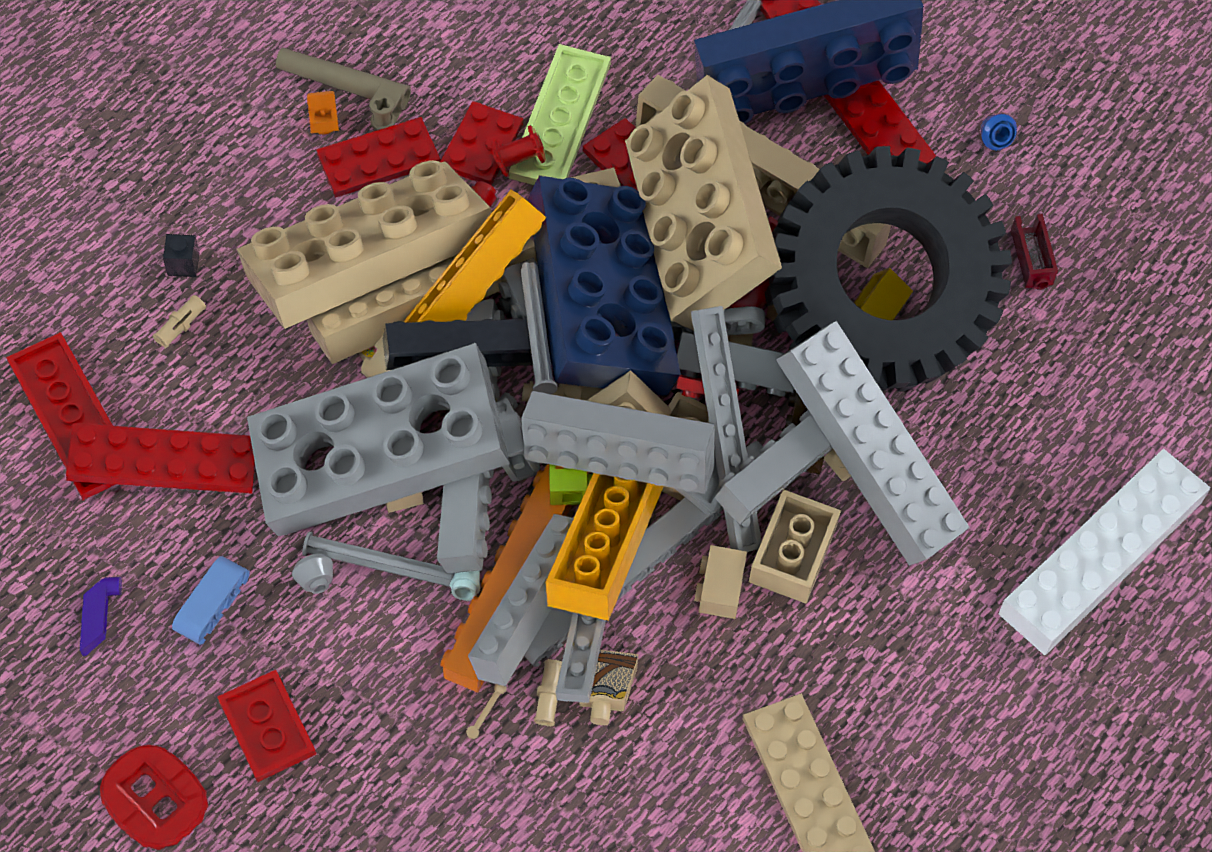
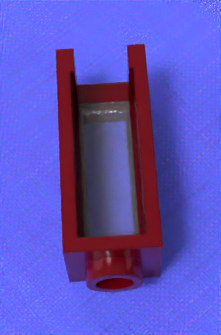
M1037 214L1033 227L1022 228L1021 216H1015L1010 233L1013 237L1025 288L1034 287L1038 290L1048 288L1054 284L1058 268L1043 214Z

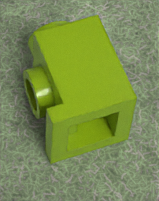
M549 464L550 505L580 504L593 474L565 467L563 469H556V465Z

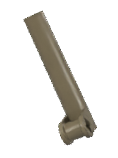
M284 47L279 50L276 58L277 69L370 99L369 107L373 113L370 122L375 130L395 125L410 99V86Z

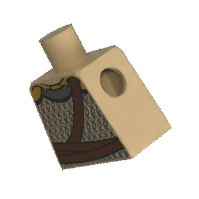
M600 650L589 703L579 702L582 707L592 708L591 723L608 725L611 710L624 711L636 675L639 654Z

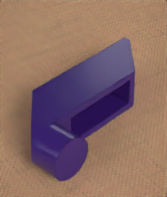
M105 577L83 595L80 652L82 656H87L106 639L109 596H121V577Z

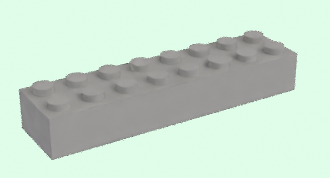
M837 321L821 329L776 359L909 566L927 560L970 528Z

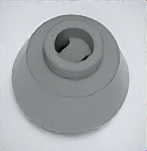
M313 554L304 557L295 564L292 577L305 591L312 592L313 594L322 593L329 588V584L333 580L332 559L323 554Z

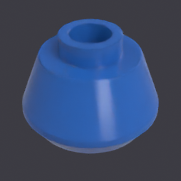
M1006 114L990 115L981 125L982 141L991 150L998 151L1007 148L1012 144L1017 135L1015 120Z

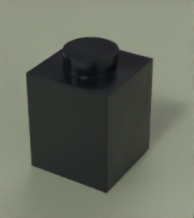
M166 234L163 261L167 276L196 277L200 255L196 235Z

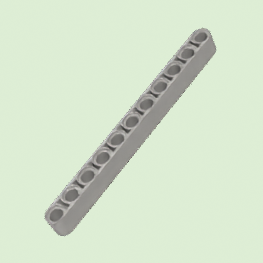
M759 441L751 443L746 447L747 457L749 458L752 455L755 458L761 455L759 451L763 445ZM685 497L645 530L617 601L632 589V584L637 580L641 582L653 572L655 565L660 561L664 563L676 553L678 546L682 543L684 545L699 534L698 530L701 527L710 525L722 515L720 512L724 508L721 504L717 502L713 511L705 514ZM552 607L524 655L534 667L539 666L538 662L545 656L549 658L563 646L562 642L568 637L573 612Z

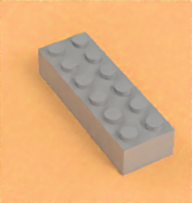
M532 391L521 417L525 460L609 475L626 480L646 482L658 486H667L689 492L693 491L704 494L706 492L714 468V424Z

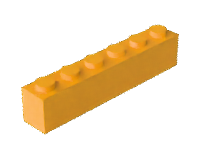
M511 189L403 322L412 323L428 320L435 322L466 321L467 314L475 304L480 303L484 299L486 291L493 282L502 277L506 266L522 252L523 245L528 239L540 230L542 222L546 217L526 199Z

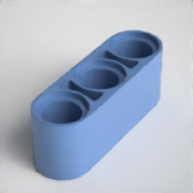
M223 556L217 558L177 613L172 629L199 645L203 644L206 641L204 639L207 633L211 634L223 617L222 611L225 608L228 609L240 593L239 587L242 583H247L250 571Z

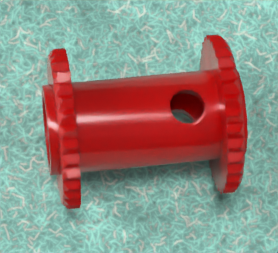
M528 126V136L500 146L496 139L492 140L494 159L505 177L509 176L508 167L538 156L541 163L546 161L542 141L533 126Z

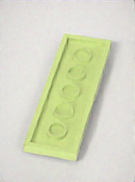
M561 44L558 45L523 134V137L528 136V126L534 127L542 141L546 161L541 163L538 156L515 164L509 170V179L535 185L539 175L559 179L569 177L611 65V57Z

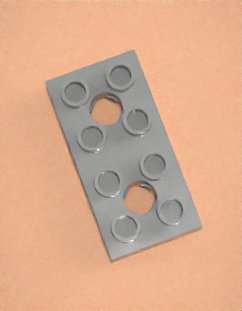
M476 343L247 417L265 522L277 536L294 533L510 464L486 360ZM438 410L449 411L443 419L440 430L428 434L420 433V426L429 414ZM322 447H334L327 454L324 467L313 471L306 470L307 461L316 450Z

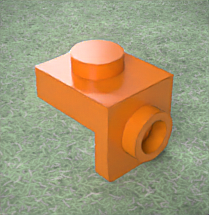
M334 91L308 93L307 103L311 134L325 135L333 131H339Z

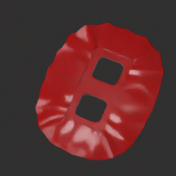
M155 745L139 746L125 753L106 771L100 785L101 802L119 828L143 847H151L157 850L177 845L184 837L191 834L193 829L202 823L205 811L208 808L207 792L189 767L168 750ZM143 775H148L156 785L144 797H139L131 789V786ZM164 797H169L177 805V808L167 818L160 819L152 809Z

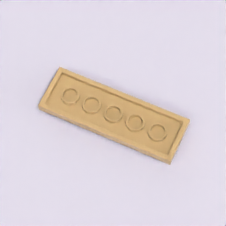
M802 694L744 714L742 719L802 852H875Z

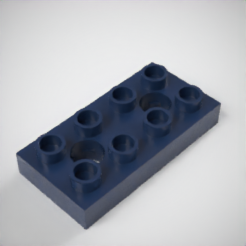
M836 0L694 39L697 83L707 75L730 88L738 119L744 124L748 123L755 114L773 109L779 113L794 112L803 107L807 100L829 94L831 98H845L855 93L860 85L882 80L886 84L899 83L907 79L914 70H918L924 10L921 0Z
M539 175L528 196V202L546 217L542 222L540 230L533 237L555 383L604 389L631 370L656 395L667 396L681 374L670 315L653 253L654 245L649 237L643 213L646 201L640 197L638 190L629 186L611 187L585 183L576 178L559 179Z

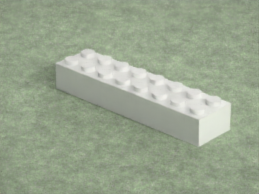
M1163 448L1004 600L998 614L1041 653L1046 655L1203 502L1210 487Z

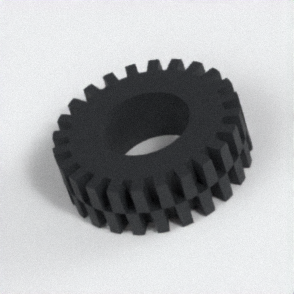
M890 146L875 147L868 156L863 157L860 150L848 153L838 164L833 165L832 162L824 165L810 181L807 180L799 188L779 216L778 224L772 231L782 268L769 277L770 285L765 291V300L767 306L774 305L778 313L773 321L778 333L787 331L792 338L793 343L789 347L790 350L821 329L837 321L881 391L883 392L888 388H896L897 392L912 389L921 383L927 384L962 364L971 353L979 349L989 338L986 335L987 331L999 322L1004 311L999 309L998 305L1001 300L1009 295L1011 281L1002 279V272L1012 264L1011 251H1000L998 241L1007 234L1002 220L990 223L986 213L994 205L986 194L975 200L967 191L974 182L969 175L962 172L953 179L944 173L949 164L947 160L936 156L926 164L919 161L921 150L906 148L899 156L891 155ZM866 224H889L908 232L922 245L931 262L933 289L929 302L920 315L904 320L881 319L864 312L850 300L840 283L837 272V252L845 233Z

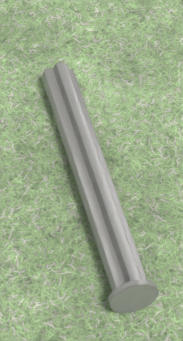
M525 262L522 264L521 277L535 376L533 391L553 394L557 391V384L553 381L538 266L534 262Z
M312 532L307 533L303 544V556H307L308 553L323 554L334 560L450 587V582L455 574H447L440 565L313 536Z

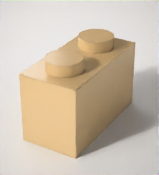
M710 545L709 556L702 555L699 574H705L704 584L697 583L694 601L700 602L699 613L732 619L736 618L747 551Z

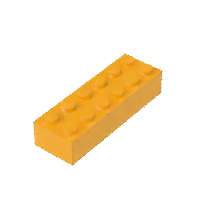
M593 473L546 580L547 605L549 607L609 621L663 486Z

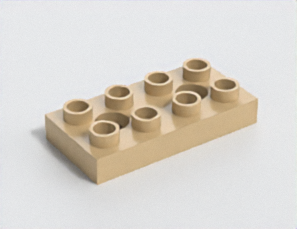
M706 75L688 91H682L677 94L668 107L647 124L636 127L630 137L625 140L637 190L640 197L646 201L643 213L649 237L654 245L653 253L670 319L693 331L691 311L723 306V310H725L782 268L730 88Z
M425 161L414 166L410 171L409 177L390 185L384 182L369 184L358 192V198L340 206L331 204L317 206L306 213L304 221L288 228L268 227L253 235L252 243L238 248L237 251L248 280L284 329L459 254L492 212L484 200L445 161L442 163L439 161Z

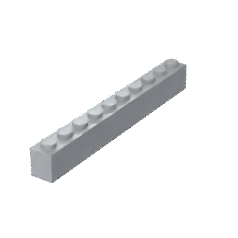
M489 299L475 304L467 314L466 321H481L484 319L505 320L504 312L498 309L494 299ZM487 367L496 402L500 396L497 376L501 375V367ZM494 469L443 485L437 560L447 574L483 570V558H486L488 554L485 531H488L490 527L487 505L491 504L492 501L489 479L493 477Z

